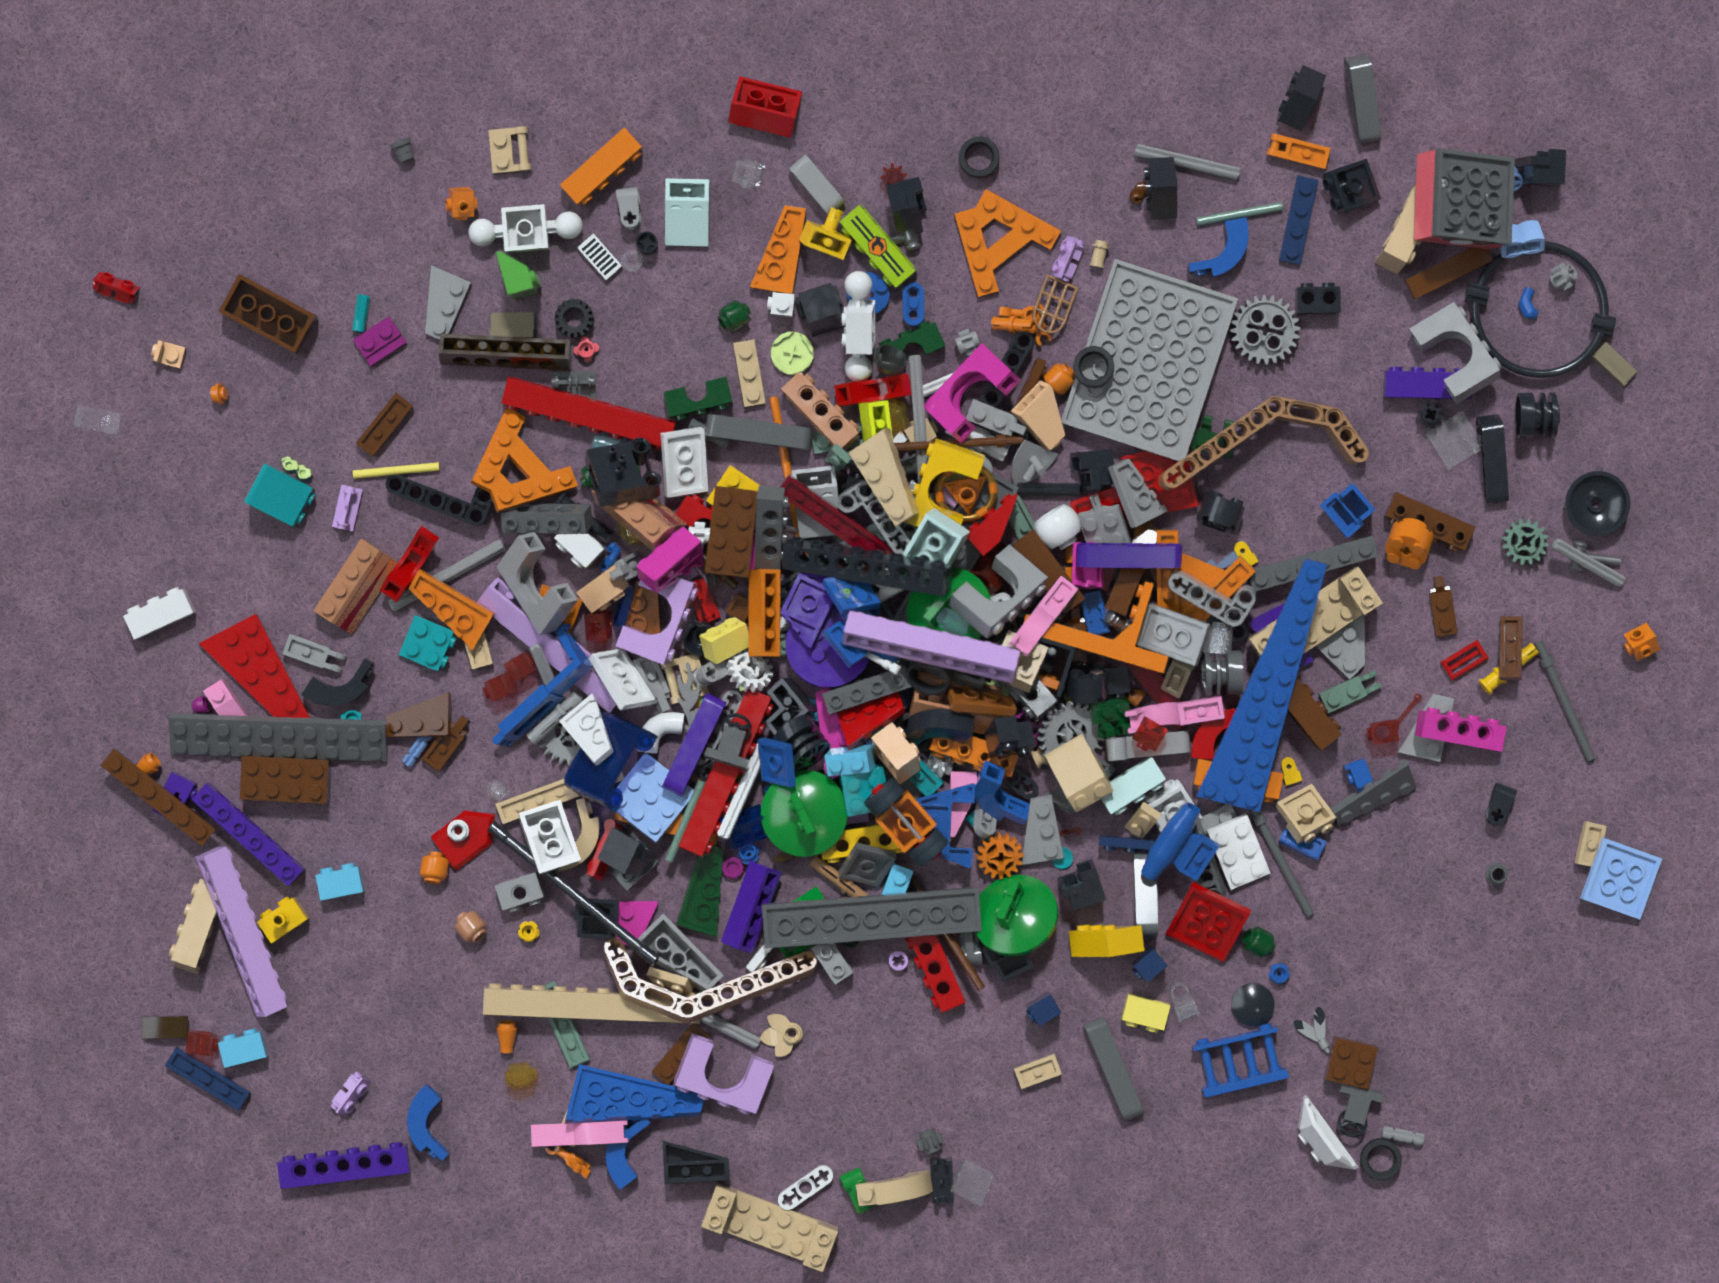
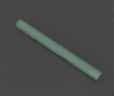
M1278 202L1197 217L1196 221L1197 226L1282 211L1283 207L1282 203Z
M697 781L665 858L669 862H673L679 849L678 845L706 784L704 781Z

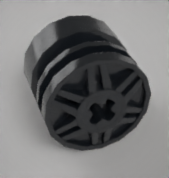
M1517 393L1515 403L1517 437L1533 438L1536 428H1538L1541 438L1546 436L1547 431L1549 437H1556L1560 423V408L1556 393H1548L1547 400L1545 393H1540L1538 402H1535L1533 393Z
M801 715L790 720L773 737V740L792 744L795 772H800L814 766L823 759L831 747L828 740L824 739L825 736L818 732L817 725L809 715Z

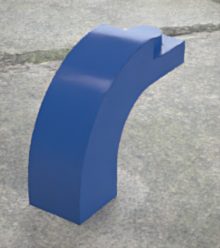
M1247 217L1225 221L1226 245L1223 252L1216 258L1187 264L1189 273L1194 272L1195 276L1207 274V270L1210 269L1211 277L1213 278L1233 268L1242 258L1248 244L1249 230Z
M985 760L979 770L975 786V797L978 804L986 813L999 821L1006 817L1024 825L1027 821L1030 804L1005 793L1000 788L1005 769Z
M426 1083L410 1104L407 1116L408 1131L413 1144L420 1152L427 1146L429 1148L428 1153L436 1160L440 1158L443 1161L450 1152L434 1138L428 1128L429 1113L442 1097Z
M631 1120L630 1127L624 1125V1138H629L630 1140L649 1125L651 1120ZM628 1142L608 1143L606 1150L607 1169L619 1189H622L638 1176V1173L631 1166L626 1156Z

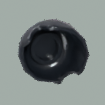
M695 622L687 628L683 643L685 649L690 654L696 656L704 655L699 635L712 628L709 623Z

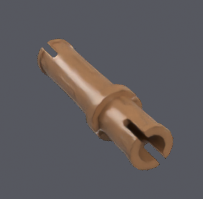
M818 855L809 864L810 867L841 889V893H846L850 897L868 895V893L854 884L852 880L839 878V872L818 857ZM822 867H824V868L827 869L829 872H831L833 875H835V876L837 877V879H835L833 876H831L829 873H827L824 869H822ZM840 880L843 881L850 888H852L855 891V893L851 891L849 888H847L845 885H843L840 882Z

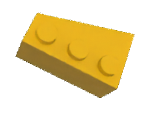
M1087 924L1079 925L1077 930L1069 931L1072 957H1113L1144 951L1142 925L1115 927V924L1103 926L1102 924L1091 926Z

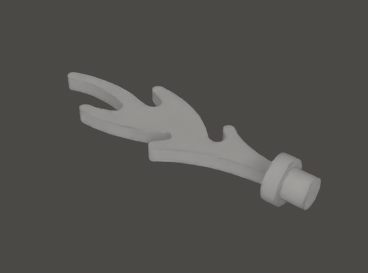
M686 663L688 671L687 683H683L681 675L677 677L680 692L685 699L683 700L679 697L678 702L682 706L688 720V725L685 726L686 733L699 710L696 708L692 711L691 708L697 702L700 692L699 684H697L695 690H691L692 670L689 663Z

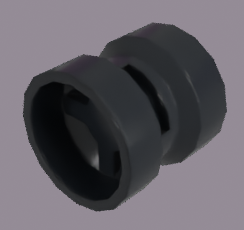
M645 231L637 236L636 246L641 253L651 254L656 251L658 240L653 233Z

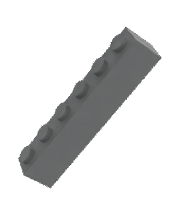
M1367 536L1255 568V573L1248 578L1249 585L1255 591L1294 581L1305 558L1326 563L1325 571L1378 557L1373 536Z

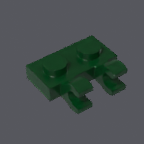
M1203 415L1201 428L1195 429L1189 449L1196 450L1218 434L1209 431L1213 416ZM1225 419L1222 431L1233 424L1234 421ZM1218 438V446L1225 449V441ZM1234 447L1223 454L1222 457L1232 459Z
M1128 696L1090 704L1093 724H1098L1099 738H1112L1115 735L1128 734V728H1131L1126 720L1129 716L1125 717V711L1130 710ZM1112 721H1114V723H1115V727H1114V728H1113V726L1110 724V722H1112Z

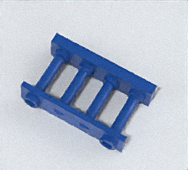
M1267 1023L1260 1025L1258 1030L1211 1041L1208 1038L1196 1040V1044L1192 1045V1049L1194 1051L1200 1050L1207 1078L1206 1086L1202 1087L1204 1097L1289 1078L1288 1070L1278 1064L1271 1034L1278 1032L1277 1026ZM1262 1035L1270 1063L1269 1071L1263 1073L1257 1069L1250 1039ZM1240 1040L1243 1042L1249 1068L1248 1076L1242 1078L1236 1074L1229 1044ZM1219 1045L1222 1047L1228 1073L1227 1081L1221 1083L1215 1078L1208 1049Z

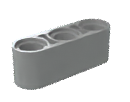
M806 154L789 167L792 174L827 215L831 207L838 209L845 203L844 199Z

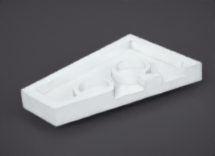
M591 694L559 722L598 766L613 753V749L596 697Z

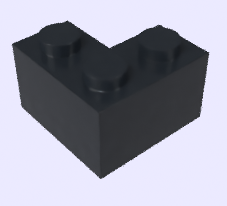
M1302 65L1299 73L1295 71L1285 94L1288 99L1287 101L1283 99L1278 108V112H1281L1278 121L1302 131L1318 99L1326 75Z
M1174 157L1148 158V167H1144V180L1149 181L1146 182V195H1149V198H1146V211H1150L1151 220L1177 218L1178 185Z
M781 678L767 691L780 708L765 721L774 735L790 720L801 715H809L811 717L817 712V709L792 678Z
M1015 716L994 718L984 733L989 758L1005 759L1010 755L1024 757L1029 755L1036 746L1031 721L1017 723Z

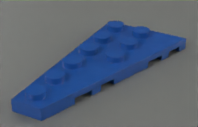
M579 1064L564 1124L700 1116L704 1099L698 1097V1093L693 1091L685 1093L678 1090L675 1086Z

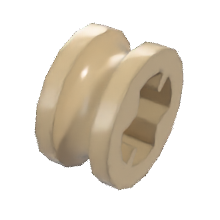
M1039 747L1037 751L1031 752L1038 769L1041 768L1042 764H1048L1046 758L1042 756L1043 752Z

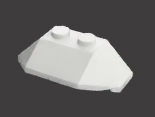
M1305 1095L1302 1098L1298 1129L1301 1132L1298 1136L1305 1145L1308 1143L1314 1149L1311 1151V1154L1317 1162L1322 1160L1325 1165L1357 1169L1358 1165L1310 1099Z

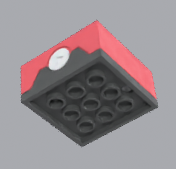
M1442 148L1417 154L1414 241L1481 249H1493L1511 245L1515 158Z

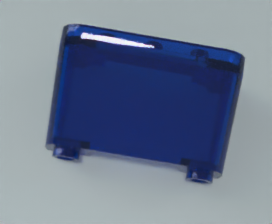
M603 712L601 715L613 753L596 766L580 747L565 775L564 783L568 789L591 803L617 813L623 801V794L619 788L614 786L634 748L643 752L648 751L653 747L658 736L621 717Z

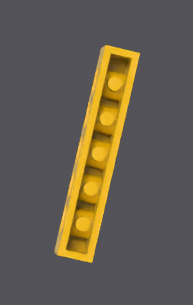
M878 824L844 830L839 840H846L849 844L846 851H839L835 843L831 848L822 853V859H827L828 863L839 862L840 857L849 855L858 839L862 836L869 838V846L891 850L896 853L903 851L893 840L888 845H882L879 842L880 835L886 832Z

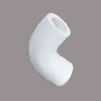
M667 712L650 718L641 728L636 751L658 754L659 741L663 735L670 733L682 735L685 713Z

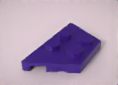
M799 573L780 614L809 649H812L834 603L822 585L824 579L832 577Z

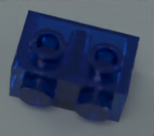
M760 804L741 811L730 838L727 839L731 850L768 837L762 825L764 816H761Z

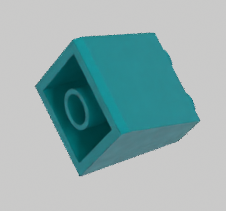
M263 464L244 502L295 527L296 524L300 525L306 515L303 511L306 505L310 506L316 494L313 493L315 488L269 464Z

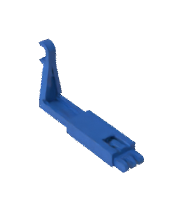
M563 623L555 632L569 659L573 661L547 685L542 684L498 724L501 731L493 737L494 744L510 747L516 740L521 739L564 699L562 695L593 667L590 660L568 632L571 625Z

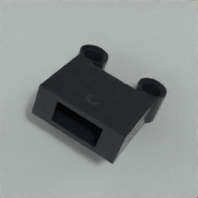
M639 437L631 442L586 449L585 464L600 507L640 499L654 500L660 496L662 485L660 474L650 471L641 478L637 466L645 465L649 460L650 443L647 439Z

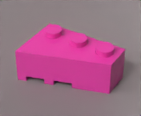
M685 527L673 532L666 542L658 545L652 554L647 558H643L638 563V566H636L638 579L655 593L660 592L675 583L676 577L681 574L687 576L690 574L691 568L705 565L702 542Z

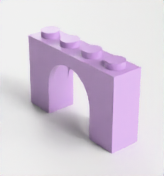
M680 576L676 577L675 583L658 592L668 600L672 609V617L668 627L661 633L654 635L628 625L623 626L616 646L662 665L668 664V661L671 662L676 652L673 649L676 641H680L683 634V629H681L683 621H687L690 616L691 609H688L689 605L697 597L698 589L696 587L698 583ZM640 580L639 586L652 590Z
M692 1033L674 1078V1084L678 1086L677 1089L685 1093L690 1091L698 1093L697 1096L704 1100H709L710 1098L718 1100L717 1103L729 1108L730 1105L738 1107L737 1110L747 1115L750 1112L756 1114L774 1068L773 1062L752 1055L745 1075L737 1085L731 1088L715 1087L705 1078V1066L714 1045L713 1041Z

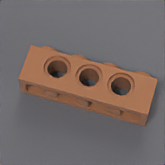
M798 372L781 388L782 394L832 446L837 443L841 448L847 450L860 438L859 427L852 420L848 422L843 417L845 414L837 404L833 406L828 401L830 397L824 390L818 391L814 386V380L808 374L804 376L801 372ZM805 392L813 394L810 400L806 401L801 398ZM821 407L828 410L823 416L816 414V411ZM840 423L843 426L841 430L833 431L831 429L832 424Z

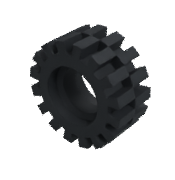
M573 298L563 301L558 306L557 311H555L554 321L557 329L563 335L570 338H580L592 329L594 314L587 303ZM572 310L579 311L583 316L582 323L577 327H571L566 322V315Z

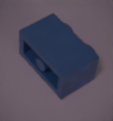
M1150 946L1132 962L1134 966L1132 971L1140 981L1145 979L1147 982H1150L1168 965Z
M1049 991L1027 1004L1028 1010H1026L1028 1017L1033 1024L1037 1022L1039 1026L1061 1014L1058 1005Z

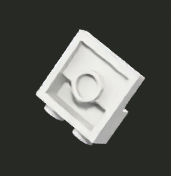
M1178 779L1166 781L1163 789L1157 793L1155 791L1149 792L1143 801L1161 813L1160 818L1155 823L1160 832H1162L1181 805L1186 802L1194 804Z

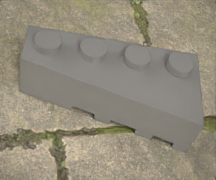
M664 914L659 916L637 938L660 956L656 962L657 965L670 973L687 977L694 985V988L701 992L711 989L724 976Z

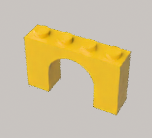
M936 438L934 444L929 443L926 455L929 456L927 464L922 463L919 476H922L920 484L915 483L912 492L913 496H915L914 500L919 513L909 519L907 523L919 527L926 513L933 508L961 525L964 515L938 506L929 494V484L935 476L947 471L957 472L978 479L985 460V455Z

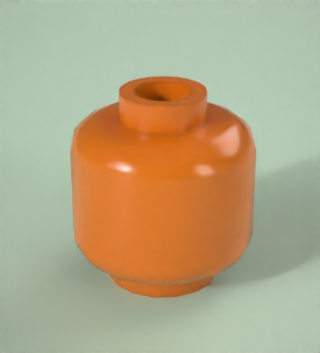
M1056 363L1045 373L1044 381L1051 385L1054 393L1064 395L1073 386L1075 380L1074 371L1066 363Z
M432 851L430 855L422 857L419 875L424 879V882L441 884V881L446 880L449 861L442 857L443 853Z

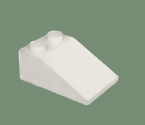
M560 800L519 813V821L539 874L581 861Z

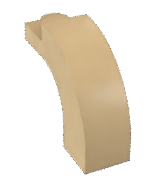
M585 797L576 800L582 830L575 844L581 861L558 868V872L573 868L582 863L592 853L598 842L600 819L599 816L590 818V814H593L591 802H586Z
M930 1170L910 1172L893 1179L856 1184L859 1206L895 1203L933 1192Z

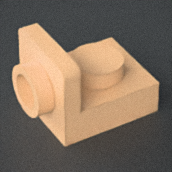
M158 340V343L153 345L151 356L154 357L153 361L181 369L186 348Z

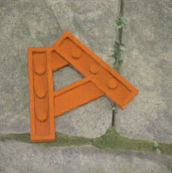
M985 189L975 208L954 214L978 297L999 292L993 270L1020 248L1033 240L1051 250L1061 232L1059 229ZM995 219L1012 229L991 247L986 248L981 228Z
M507 408L502 414L470 483L490 493L497 512L577 488L578 484L571 466L550 472L520 439L518 433L526 417ZM507 457L526 476V480L511 484L500 471Z
M1179 530L1156 531L1157 543L1179 544ZM1182 553V567L1157 568V605L1205 622L1211 614L1173 592L1169 587L1171 574L1176 570H1183L1229 598L1256 570L1241 555L1224 570ZM1175 579V584L1179 585V579ZM1213 599L1210 602L1213 608H1219L1222 605L1218 599Z

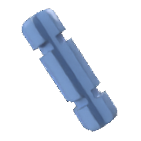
M418 737L408 751L409 754L405 755L402 762L408 767H412L416 762V757L418 758L428 745L427 742L433 737Z

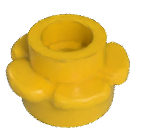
M525 921L519 926L518 935L525 942H532L539 936V929H537L538 926L535 922Z

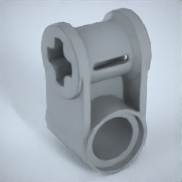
M638 187L616 189L622 224L629 230L637 229L641 224ZM629 214L636 218L633 220V224L626 220L629 218Z
M729 659L718 664L709 661V663L696 669L692 674V680L695 685L699 684L700 687H705L729 676L726 675L728 671L726 665Z

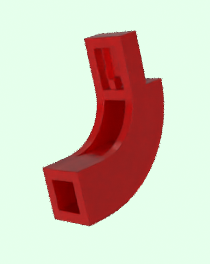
M909 373L834 385L838 406L883 401L912 395Z
M421 526L399 562L386 577L379 591L395 602H398L409 588L418 570L422 569L430 557L439 537Z
M1236 708L1224 709V719L1205 721L1198 726L1191 742L1190 758L1213 759L1216 737L1222 730L1228 728Z

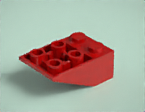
M1010 493L999 502L1001 506L997 510L994 508L990 509L983 516L985 520L980 525L975 522L967 529L970 531L967 539L982 556L986 555L1000 542L1018 496L1016 493L1013 496Z

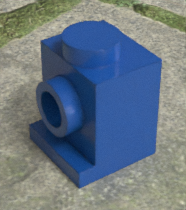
M1365 758L1342 765L1344 770L1349 769L1350 773L1346 774L1351 786H1355L1358 793L1362 792L1366 784L1371 781L1373 782Z

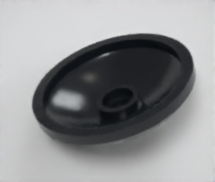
M1592 471L1578 477L1569 487L1565 498V509L1570 522L1579 531L1592 536H1603L1616 531L1624 524L1630 512V495L1626 486L1618 477L1604 471ZM1593 500H1598L1599 506L1597 508L1592 506Z

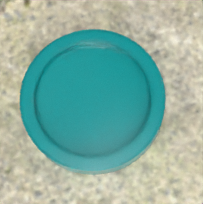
M1062 847L1064 858L1052 860V863L1057 868L1065 869L1072 864L1073 854L1068 848Z

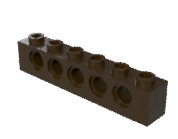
M440 334L438 354L440 364L570 371L571 344L570 340Z

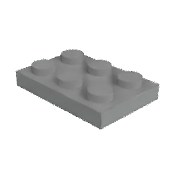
M1149 603L1136 645L1197 666L1211 624Z

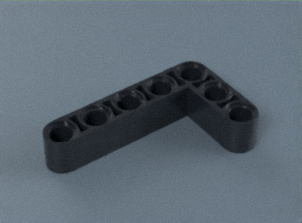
M1021 331L1017 333L1001 360L1015 375L1034 342L1029 332ZM1021 335L1027 336L1030 342L1029 345L1021 347L1017 342L1018 337ZM1015 354L1018 356L1019 362L1016 366H1011L1007 363L1008 355ZM989 382L979 401L997 408L1005 394L993 383ZM988 392H995L998 399L996 403L990 404L986 401L985 396ZM975 424L976 426L981 427L986 431L990 432L994 436L1003 435L988 428H985L983 426H980L978 424ZM1025 431L1024 440L1028 441V433ZM1021 444L1011 446L1019 448Z
M391 475L387 478L385 484L386 489L392 494L476 526L485 523L493 505L491 495L487 502H482L479 499V493L483 490L479 487H476L471 503L400 475ZM398 478L402 486L399 490L394 491L391 488V482L393 479ZM415 486L420 487L422 490V495L417 499L411 496V490ZM439 494L442 497V503L435 507L431 503V498L433 495ZM454 502L461 503V513L454 514L451 511V506ZM474 510L482 512L481 521L474 522L471 519V514Z

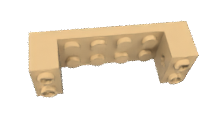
M1354 567L1320 590L1303 654L1359 616L1366 615L1382 604V601L1359 567ZM1276 620L1248 638V641L1259 657L1265 648Z
M719 1182L715 1186L701 1227L722 1234V1231L802 1260L803 1265L821 1272L824 1271L838 1233L837 1226L791 1209L785 1210L778 1204Z

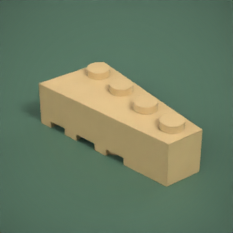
M1416 182L1402 207V213L1399 214L1393 225L1394 230L1391 231L1383 245L1385 247L1375 261V264L1395 274H1398L1406 263L1410 264L1416 254L1413 249L1415 245L1419 246L1421 241H1414Z

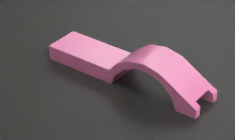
M1060 576L1009 644L1017 647L1026 657L1078 588Z
M1221 696L1184 702L1157 703L1125 711V717L1129 716L1131 728H1128V734L1160 725H1186L1225 718Z
M628 1120L531 1125L532 1147L629 1142V1138H624V1125H628Z

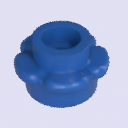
M745 844L739 850V859L747 865L750 863V860L756 862L759 858V849L752 844Z
M1276 963L1271 966V971L1269 972L1271 981H1275L1276 984H1283L1289 979L1290 972L1285 964Z

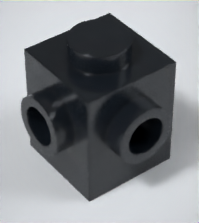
M853 473V477L848 476L847 480L843 479L840 492H844L854 484L865 479L864 476ZM868 485L860 487L862 494L866 495ZM849 496L842 499V502L854 504L853 499Z

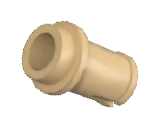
M1095 240V244H1092L1094 250L1090 265L1104 268L1106 251L1109 249L1107 247L1108 242Z

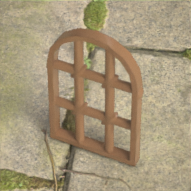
M1047 274L1045 276L1032 313V319L1036 321V311L1041 312L1039 323H1034L1039 331L1052 334L1062 329L1067 321L1078 287ZM1048 278L1054 280L1050 293L1043 291ZM1057 282L1065 285L1060 298L1054 295ZM1068 287L1074 289L1070 302L1064 298ZM1042 294L1048 298L1044 310L1038 308ZM1051 298L1058 300L1055 314L1049 313L1047 310ZM1062 303L1068 305L1064 318L1058 317ZM1045 315L1052 317L1048 331L1041 328ZM1056 319L1061 321L1060 327L1052 331Z

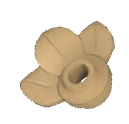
M771 1014L767 1016L771 1027L763 1032L760 1040L767 1045L775 1046L776 1057L786 1056L791 1052L793 1044L801 1040L803 1035L802 1028L796 1023H790L788 1018L782 1014ZM790 1029L796 1031V1035L794 1037H790L788 1035V1031Z

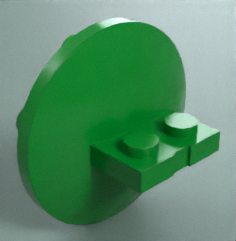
M952 568L951 590L944 596L912 591L907 605L908 624L980 640L983 635L949 607L952 594L966 582L989 600H991L990 593L984 583L974 574L963 569Z
M801 770L800 772H795L796 786L789 788L772 784L769 787L762 801L761 821L766 835L776 847L794 856L807 857L818 855L831 848L842 836L848 816L843 793L833 780L816 771Z
M1011 875V877L1006 876L1003 879H998L988 885L979 895L981 931H975L981 943L994 953L1004 956H1021L1031 953L1044 945L1056 928L1058 922L1056 899L1049 887L1034 877Z

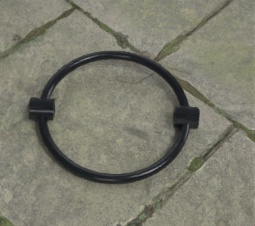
M1545 241L1544 250L1566 255L1582 266L1591 277L1600 300V314L1594 313L1590 325V332H1595V336L1585 351L1571 362L1552 369L1525 368L1504 358L1489 342L1480 319V305L1486 306L1489 297L1490 287L1485 286L1487 279L1495 268L1507 259L1503 258L1501 253L1494 257L1483 269L1476 284L1468 283L1464 296V301L1471 303L1472 322L1479 333L1477 337L1480 341L1484 340L1490 349L1488 353L1491 358L1496 357L1500 365L1511 372L1532 378L1560 376L1576 369L1592 356L1604 335L1612 336L1616 325V317L1609 316L1608 297L1603 281L1591 263L1573 249Z

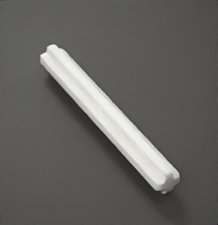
M758 743L717 833L723 839L730 838L760 770Z

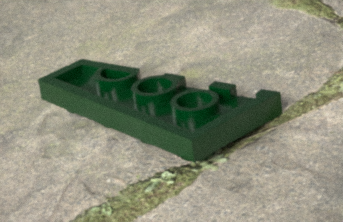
M713 845L709 855L705 854L703 858L697 856L676 925L717 937L723 848Z

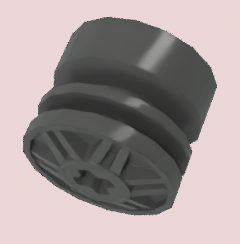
M1241 650L1226 651L1224 661L1220 660L1218 651H1214V661H1211L1210 652H1203L1200 672L1205 696H1211L1212 687H1215L1216 696H1220L1222 686L1226 687L1228 696L1242 695L1243 660Z

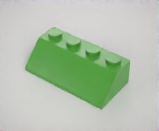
M501 251L496 252L507 294L513 300L539 293L538 288L541 287L539 276L534 270L531 271L527 266Z

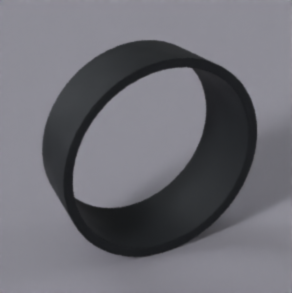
M909 660L907 669L908 682L915 690L923 694L938 695L943 693L954 678L955 670L933 665L945 674L947 683L942 685L924 683L913 674L911 668L918 664L927 663Z

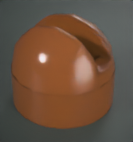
M1134 688L1131 691L1135 695L1128 694V701L1137 707L1146 693L1138 688Z

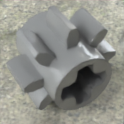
M1564 262L1551 269L1553 274L1550 276V280L1557 289L1562 287L1566 291L1576 284L1577 272L1572 265L1565 266Z
M969 329L958 332L960 337L955 338L960 354L966 352V355L969 356L979 347L980 342L975 331L970 333Z

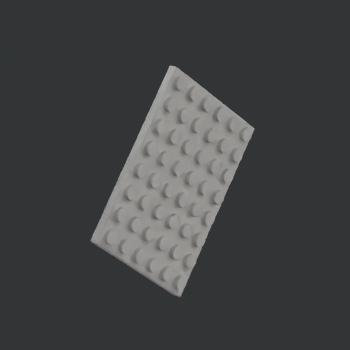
M1114 259L1086 347L1098 346L1110 353L1114 362L1113 376L1107 384L1098 388L1085 387L1075 377L1061 419L1062 424L1179 462L1186 457L1238 298ZM1088 355L1081 363V371L1088 379H1099L1106 372V362L1099 355Z

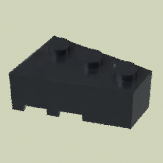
M662 1140L665 1185L730 1181L729 1158Z

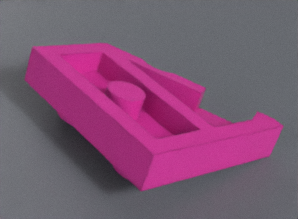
M619 901L617 923L638 938L646 930L658 905V901Z

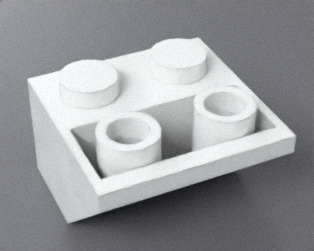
M557 534L554 537L557 540L556 546L564 553L569 551L573 555L571 560L579 568L583 566L588 568L606 550L590 534Z

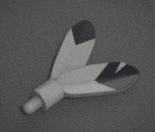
M1317 1007L1313 1016L1314 1028L1302 1020H1294L1293 1025L1301 1034L1318 1042L1320 1048L1324 1049L1328 1054L1330 1050L1328 1049L1329 1044L1325 1039V1014L1321 1007Z

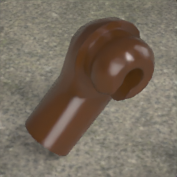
M1149 181L1136 183L1129 196L1132 203L1140 204L1146 194V182Z

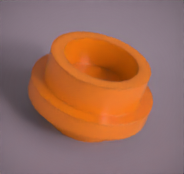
M217 383L211 387L210 396L212 402L222 405L228 399V390L222 383Z

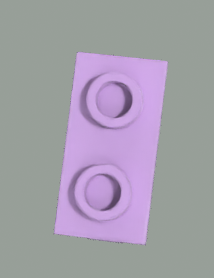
M1067 236L1060 246L1061 252L1059 257L1053 263L1051 276L1061 278L1065 282H1069V279L1073 278L1077 265L1071 263V260H1080L1084 249L1083 241L1071 236Z
M341 485L332 527L348 531L354 530L363 489Z
M357 1071L354 1074L352 1073L343 1085L348 1089V1092L346 1093L340 1089L331 1101V1107L336 1110V1113L347 1116V1114L354 1110L355 1103L360 1096L367 1092L368 1086L372 1081L362 1078L363 1075Z

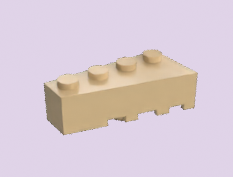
M890 428L883 429L849 452L895 526L902 525L919 513L905 476L906 473L901 465L897 447L893 442Z
M200 879L198 884L194 883L191 896L194 897L191 904L187 903L183 914V916H186L185 922L179 925L176 936L179 937L177 944H173L169 952L174 967L195 974L199 973L200 967L197 964L199 959H202L205 955L206 939L210 938L214 927L213 919H216L218 915L203 879Z

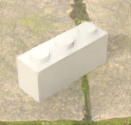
M176 587L167 591L168 596L160 599L159 596L147 600L148 605L142 608L136 605L128 609V614L123 617L133 639H139L196 613L186 590H179Z

